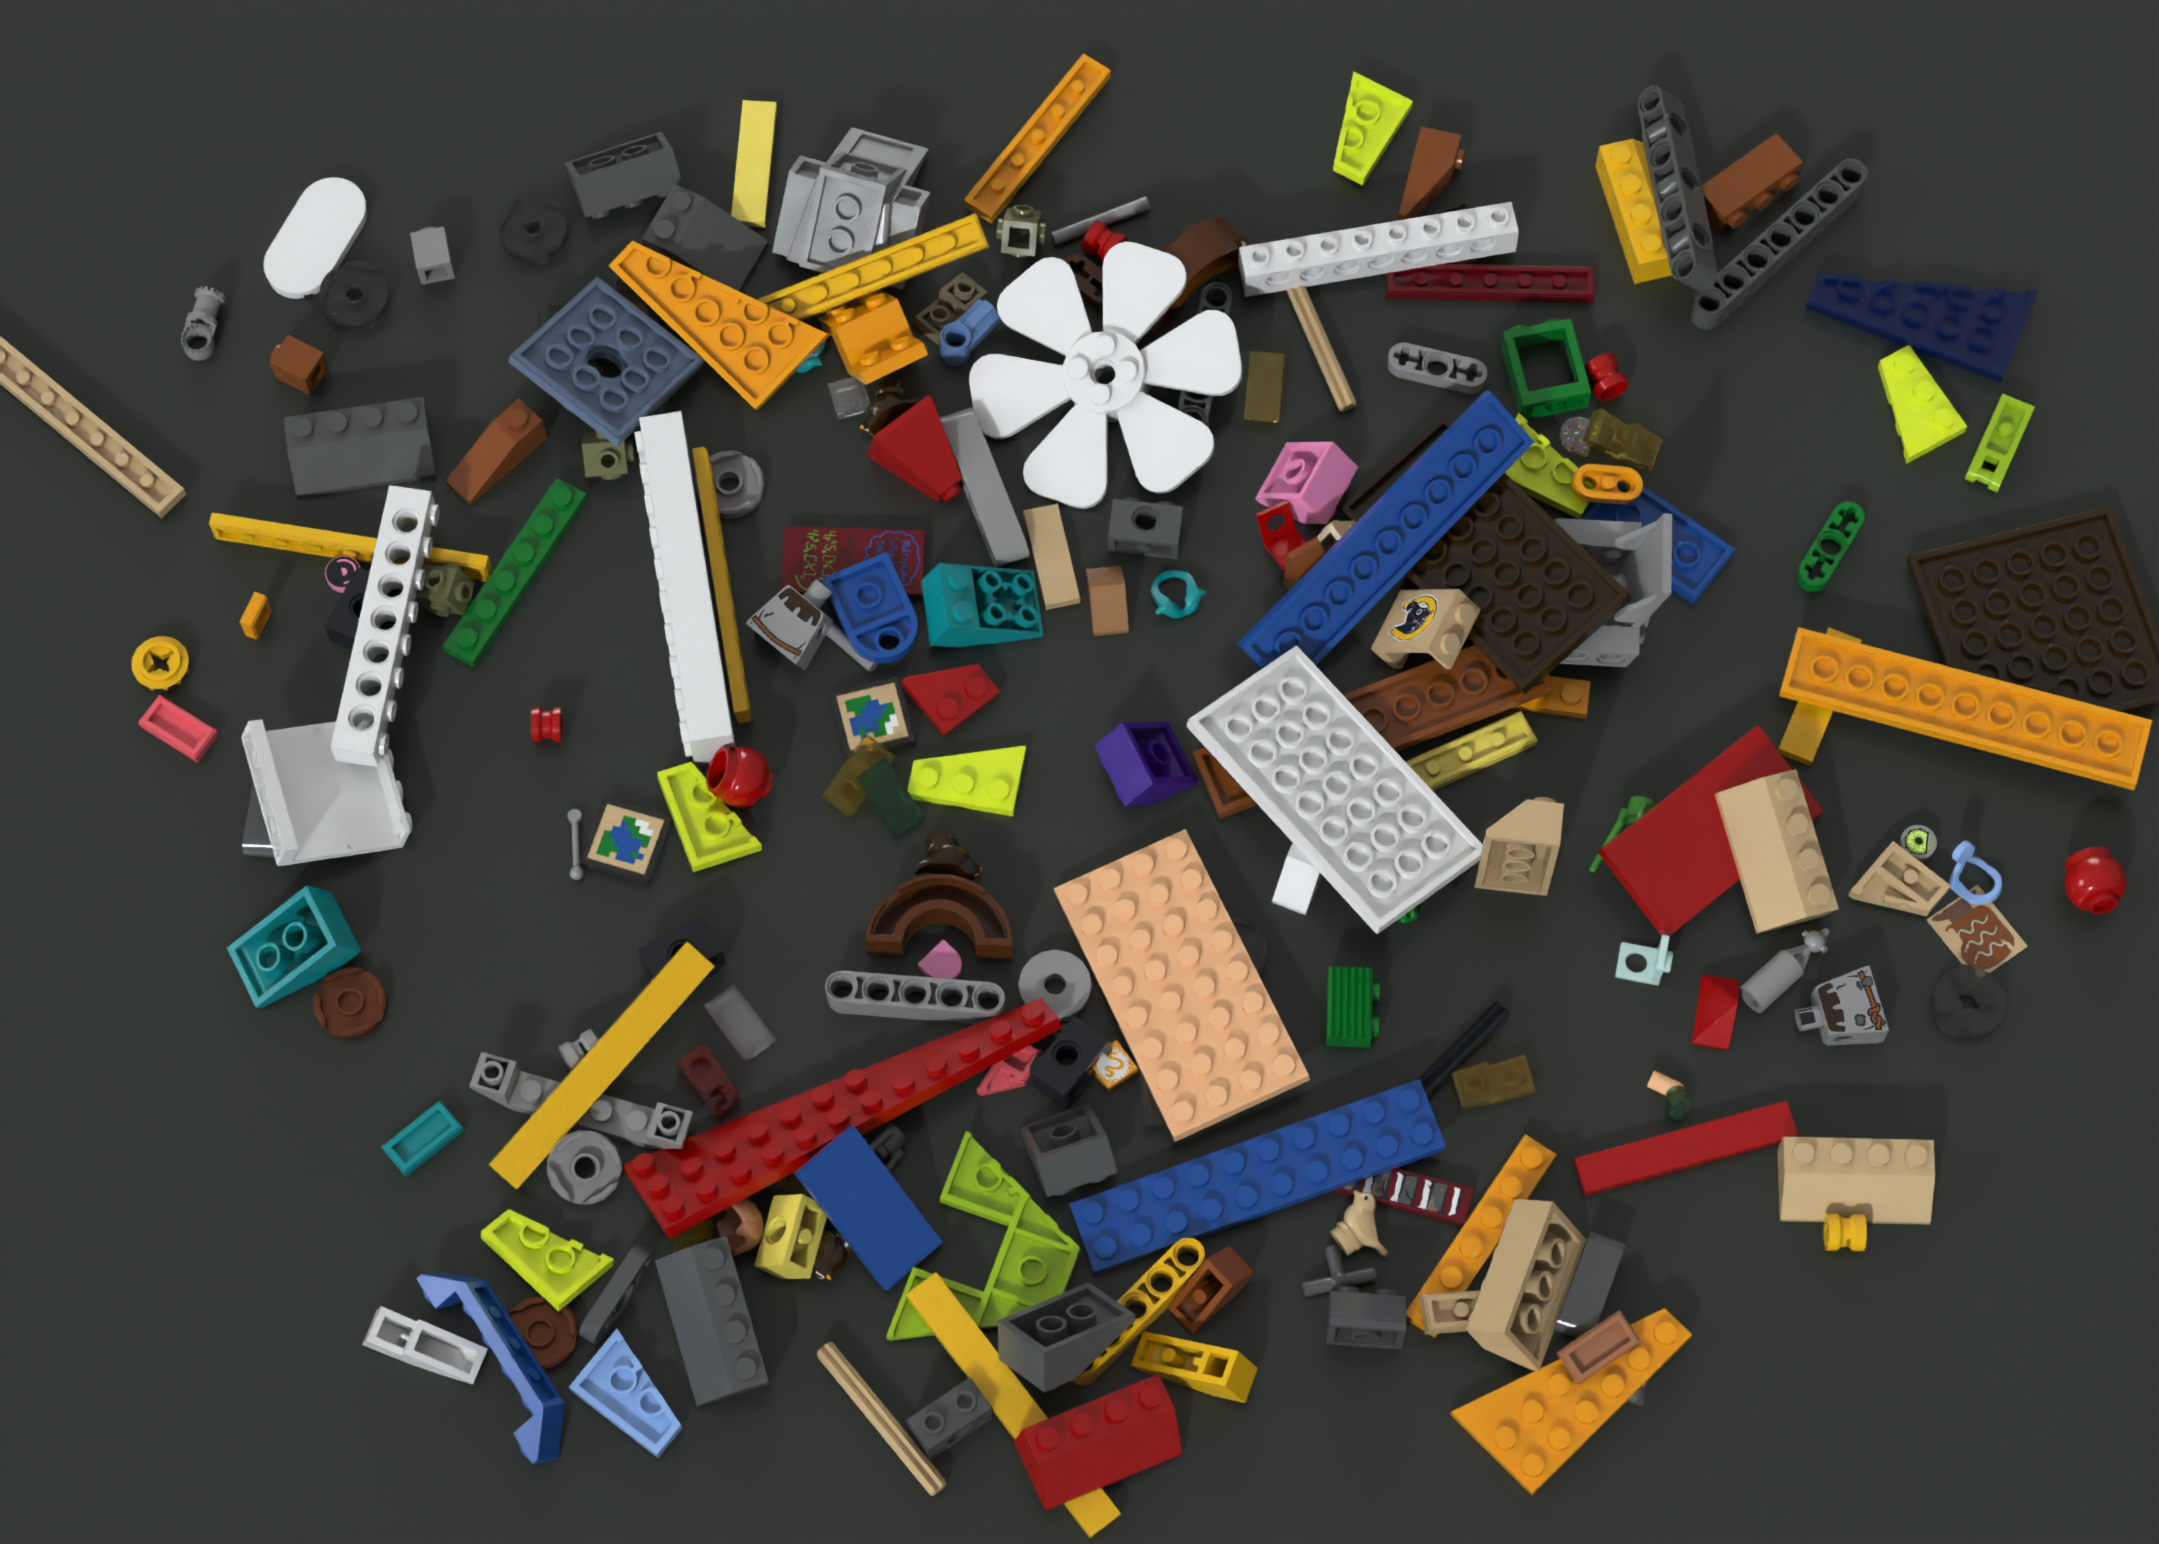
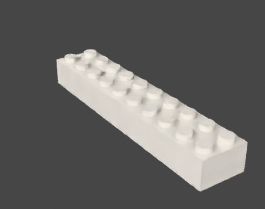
M678 411L639 418L641 431L634 433L640 459V473L645 491L644 498L650 524L651 543L655 556V570L660 588L659 596L670 653V667L675 685L674 693L680 718L681 738L686 757L693 756L694 765L700 768L709 766L714 754L720 748L730 746L732 749L736 746L682 413Z

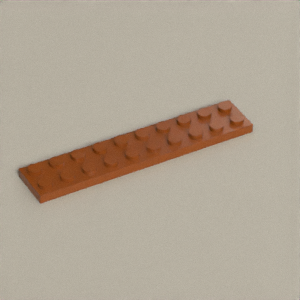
M1473 645L1460 650L1451 669H1445L1437 660H1433L1346 693L1344 697L1386 742L1398 752L1553 693L1554 685L1549 674H1547L1524 695ZM1206 747L1193 751V758L1219 819L1258 805Z

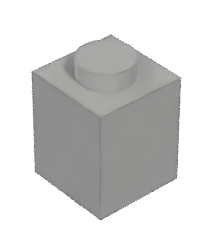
M444 226L438 228L424 227L417 232L410 233L416 269L421 285L455 279L449 242Z

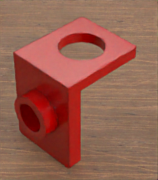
M1287 500L1256 513L1263 546L1282 570H1285L1286 554L1306 543L1295 528L1290 504ZM1276 514L1284 515V522L1280 527L1273 530L1267 528L1268 520Z

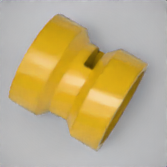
M1826 1213L1823 1228L1825 1250L1838 1251L1841 1247L1848 1246L1852 1251L1864 1252L1867 1240L1865 1215L1852 1214L1849 1218L1841 1217L1838 1213Z

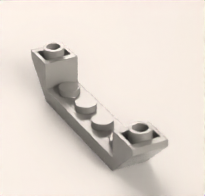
M481 1052L469 1086L471 1089L511 1110L532 1115L561 1082L520 1071L516 1061ZM601 1094L573 1127L594 1131L606 1137L648 1149H682L694 1113L657 1102L656 1108L653 1109Z

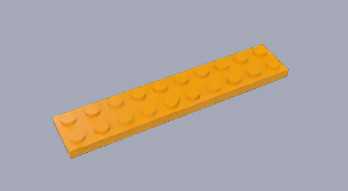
M1800 627L1797 629L1779 694L1780 697L2130 790H2134L2136 787L2152 724L2150 719Z

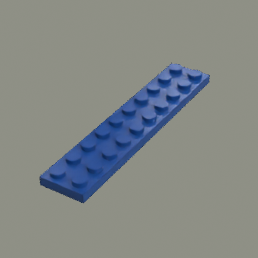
M1485 390L1237 645L1260 669H1263L1296 645L1317 665L1513 465L1534 441L1492 392Z
M1418 1079L1078 1200L1069 1205L1094 1275L1096 1276L1169 1250L1176 1242L1183 1238L1197 1240L1446 1150V1144L1422 1083Z

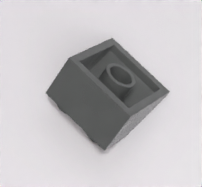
M1090 1103L1020 1126L1038 1180L1047 1197L1066 1194L1075 1187L1087 1183H1098L1105 1180L1108 1176L1118 1173L1107 1134Z
M1349 1286L1339 1287L1338 1291L1330 1290L1326 1344L1402 1350L1406 1333V1296H1398L1397 1291L1389 1289L1376 1290L1375 1294L1360 1293L1359 1288Z

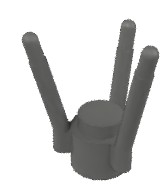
M889 1121L878 1129H873L864 1138L879 1159L884 1160L886 1157H889L885 1167L890 1173L895 1164L905 1155L900 1148L907 1142L906 1137Z

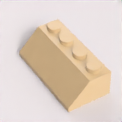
M1796 769L1762 777L1715 794L1756 934L1821 918L1839 909Z
M1537 797L1534 800L1527 799L1489 827L1485 833L1474 888L1547 896L1560 848L1564 803H1556L1555 800L1548 797Z
M1827 1137L1782 1138L1777 1149L1780 1221L1824 1222L1826 1213H1838L1841 1217L1849 1218L1852 1214H1864L1866 1223L1923 1225L1931 1223L1935 1184L1934 1140Z
M1514 1200L1510 1214L1506 1218L1505 1227L1498 1246L1494 1250L1493 1259L1486 1278L1482 1282L1481 1291L1474 1310L1469 1316L1466 1329L1483 1349L1533 1371H1540L1587 1241L1553 1201Z

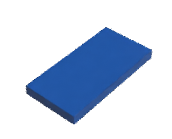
M1617 484L1621 492H1626L1624 485ZM1643 486L1640 495L1630 504L1619 505L1595 502L1582 517L1583 520L1641 522V528L1657 521L1663 513L1672 514L1671 590L1693 605L1736 551L1730 544L1645 486Z
M854 1125L848 1126L794 1172L798 1180L883 1290L888 1291L910 1272L913 1267L918 1265L943 1243Z

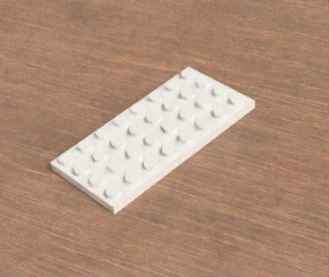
M1297 645L1188 719L1186 727L1376 934H1379L1480 861L1483 844Z

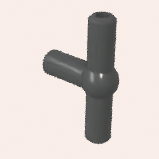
M1329 1245L1325 1248V1254L1331 1276L1303 1282L1302 1288L1304 1296L1308 1297L1330 1292V1290L1338 1291V1288L1343 1286L1352 1287L1374 1282L1378 1278L1376 1269L1373 1266L1345 1272L1339 1246Z

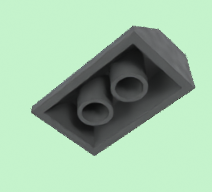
M662 132L565 162L566 170L585 217L592 216L594 219L609 215L612 212L611 209L617 207L632 208L644 203L645 198L651 196L667 197L674 184L680 187L684 186L673 149Z

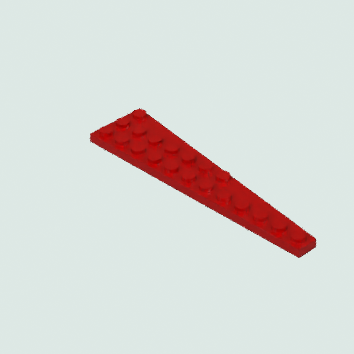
M1040 998L864 1069L851 1070L841 1078L687 1138L682 1149H660L650 1154L643 1153L636 1156L634 1160L622 1164L626 1176L667 1237L671 1239L797 1171L848 1126L854 1125L862 1136L1061 1029V1025L1055 1013Z

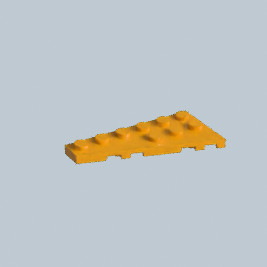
M631 241L609 265L626 284L757 411L830 336L817 328L634 241Z
M1664 1308L1631 1324L1630 1326L1641 1343L1581 1384L1575 1383L1562 1361L1558 1359L1540 1368V1371H1534L1451 1411L1450 1415L1533 1495L1692 1337V1334Z

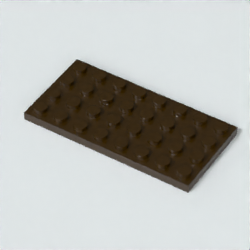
M1445 415L1440 417L1339 507L1341 512L1350 521L1355 520L1357 522L1453 422ZM1506 473L1405 574L1419 590L1460 589L1481 609L1467 638L1524 695L1632 600L1630 593Z

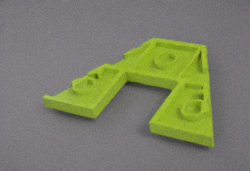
M966 1131L940 1196V1203L1008 1226L984 1292L941 1276L940 1278L979 1329L982 1330L998 1328V1320L1064 1293L1078 1260L1080 1247L1058 1227V1224L1048 1214L1044 1213L1020 1184L1001 1168L997 1160L993 1159L976 1142L972 1134ZM915 1267L912 1268L887 1332V1340L893 1341L934 1336L933 1332L906 1298L908 1292L930 1277L932 1273Z

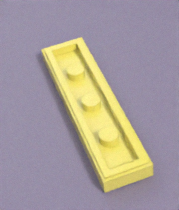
M747 100L742 102L731 216L747 227L766 228L777 102Z
M1520 710L1405 762L1434 791L1537 745L1538 740L1523 712Z

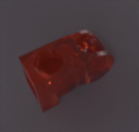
M705 1043L676 1061L678 1071L689 1082L715 1118H718L741 1102L738 1093L728 1080L729 1077Z

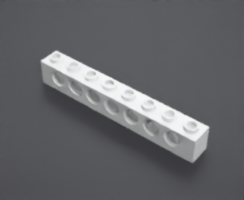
M1512 202L1242 246L1239 247L1238 268L1244 296L1248 297L1297 288L1299 285L1308 287L1516 252L1519 231Z
M389 485L330 747L336 761L379 767L381 755L387 754L389 734H386L388 722L394 721L397 703L393 700L396 689H401L404 678V669L401 667L403 656H408L411 647V635L408 634L410 623H415L418 615V602H415L417 590L422 591L424 587L425 570L422 569L424 558H430L433 541L432 537H429L431 526H436L439 520L440 508L439 505L435 504L431 491ZM406 525H417V527L410 532L401 531L403 527H405ZM406 556L410 558L404 564L394 563L399 557ZM393 589L403 590L396 597L387 596ZM387 621L395 622V625L388 630L379 629ZM379 654L388 655L387 659L383 662H372L373 658ZM371 687L381 688L376 695H365V692ZM364 720L374 721L367 729L357 728Z

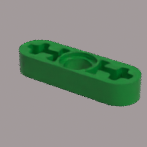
M1846 501L1838 504L1799 566L1796 578L1803 590L1815 593L1827 586L1862 528L1865 514L1858 504ZM1847 514L1853 516V520L1848 523L1844 533L1838 530L1842 519ZM1828 539L1834 540L1839 544L1840 551L1837 554H1827L1822 550L1821 543ZM1820 561L1823 565L1819 576L1815 577L1814 580L1809 579V572H1812L1817 562Z

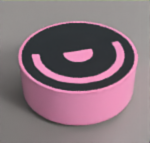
M338 556L332 559L325 569V576L329 586L334 591L343 593L356 568H360L358 562L350 556Z

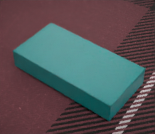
M439 1100L385 1143L382 1149L402 1174L407 1177L460 1135L464 1129Z

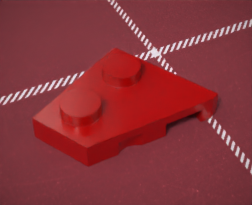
M979 664L906 677L901 681V685L943 737L1000 694V690Z

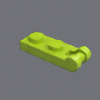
M2002 393L1965 476V480L1975 483V480L1989 485L1987 489L1998 492L2035 406ZM1986 461L1996 465L1995 472L1982 468L1983 462Z

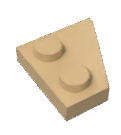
M1892 841L1850 890L1848 896L1855 900L1928 916L1949 891L1951 885Z

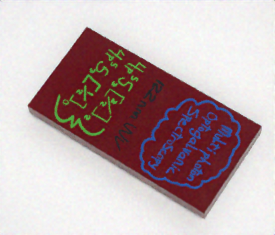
M784 527L781 590L785 586L790 585L800 594L804 595L816 579L822 583L821 578L887 552L908 598L923 599L921 580L924 578L925 530Z

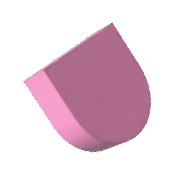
M944 939L917 964L920 971L927 977L958 979L962 972L960 955Z

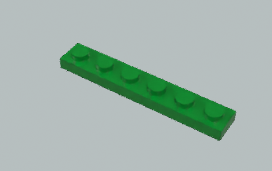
M558 478L555 479L444 643V652L475 668L588 500L585 492Z

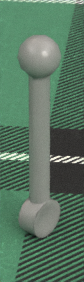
M571 809L567 814L568 820L572 824L573 867L570 869L569 874L572 879L579 880L584 875V871L580 867L579 823L583 817L580 810Z

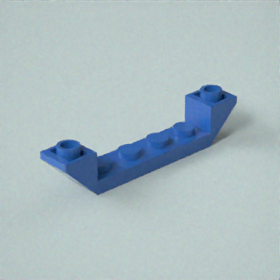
M445 1272L427 1273L418 1276L416 1279L423 1289L425 1299L435 1309L457 1307L462 1302L464 1311L473 1318L481 1331L484 1343L493 1350L500 1361L503 1373L512 1380L520 1393L523 1405L532 1412L533 1416L513 1433L520 1444L522 1454L533 1465L557 1459L560 1449L564 1402L488 1281Z

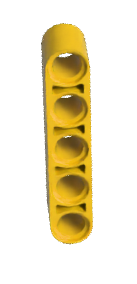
M1183 1238L1176 1242L1117 1301L1125 1308L1134 1304L1140 1305L1145 1309L1146 1313L1142 1317L1136 1318L1119 1336V1340L1106 1348L1092 1362L1093 1366L1091 1369L1082 1372L1076 1379L1072 1380L1073 1383L1088 1385L1095 1381L1167 1309L1205 1261L1204 1247L1199 1241L1193 1238ZM1190 1252L1196 1255L1198 1261L1194 1265L1186 1266L1179 1262V1255ZM1163 1278L1170 1281L1172 1287L1166 1292H1158L1151 1284L1156 1279Z

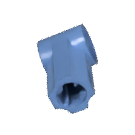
M978 299L956 322L949 323L943 327L940 333V356L944 363L950 366L965 364L970 358L971 351L1001 322L998 312L987 300ZM952 342H959L962 345L958 347H953L949 344Z

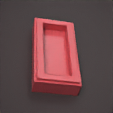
M161 695L156 698L138 722L141 728L197 763L219 736L216 729Z

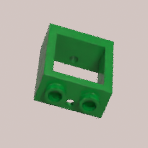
M1549 319L1540 325L1530 327L1518 325L1503 332L1500 348L1518 413L1527 420L1588 408L1591 389L1571 319ZM1563 340L1575 383L1528 391L1517 349Z

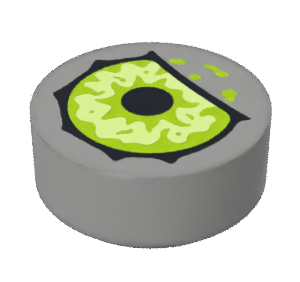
M1912 825L1902 833L1899 846L1923 863L1934 854L1937 847V839L1933 831L1928 827Z

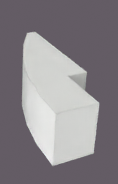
M382 1306L376 1310L362 1345L398 1360L469 1384L474 1383L488 1348L420 1319L415 1321Z

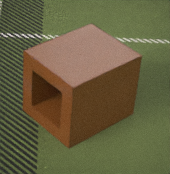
M289 335L282 345L278 344L274 348L270 356V365L275 378L310 396L329 369L323 352Z

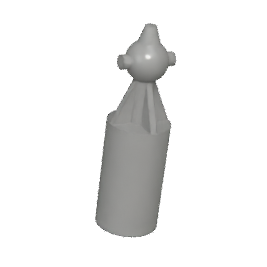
M1824 928L1819 931L1810 932L1805 930L1802 933L1804 937L1803 945L1785 951L1780 950L1739 988V994L1745 1003L1758 1013H1762L1804 974L1811 952L1821 951L1825 953L1828 950L1826 938L1830 932L1829 929Z

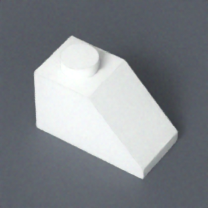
M1293 843L1287 854L1272 903L1306 915L1322 874Z

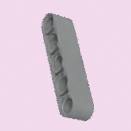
M970 407L940 417L962 476V487L993 565L997 568L1029 557L1024 534L973 408Z
M836 971L827 978L825 983L827 1002L830 1008L842 1014L977 1024L1006 1012L1005 994L1000 986L991 982ZM843 986L849 987L852 990L844 998L836 997L833 994L837 988ZM882 989L889 993L883 1000L876 1001L870 998V994L875 990ZM914 992L922 993L925 996L922 1002L915 1004L910 1003L906 998ZM950 995H956L962 999L956 1006H947L943 1003V1000ZM986 998L998 1001V1005L993 1009H984L979 1004Z

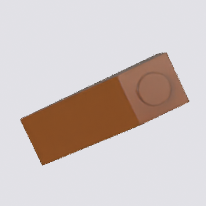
M1421 126L1398 220L1418 217L1452 181L1454 169L1461 170L1465 155V149L1459 148L1461 135Z
M518 398L491 422L446 479V484L471 506L548 439L543 420Z

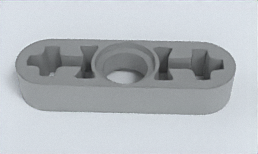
M1406 342L1395 344L1388 354V369L1391 374L1398 378L1466 394L1479 393L1486 385L1487 368L1478 359ZM1402 355L1408 356L1405 366L1399 365V359ZM1419 358L1423 359L1421 371L1417 370ZM1439 361L1445 364L1447 371L1442 375H1434L1429 372L1427 367L1430 363ZM1453 366L1458 367L1455 379L1451 378ZM1469 371L1476 372L1473 382L1467 381Z

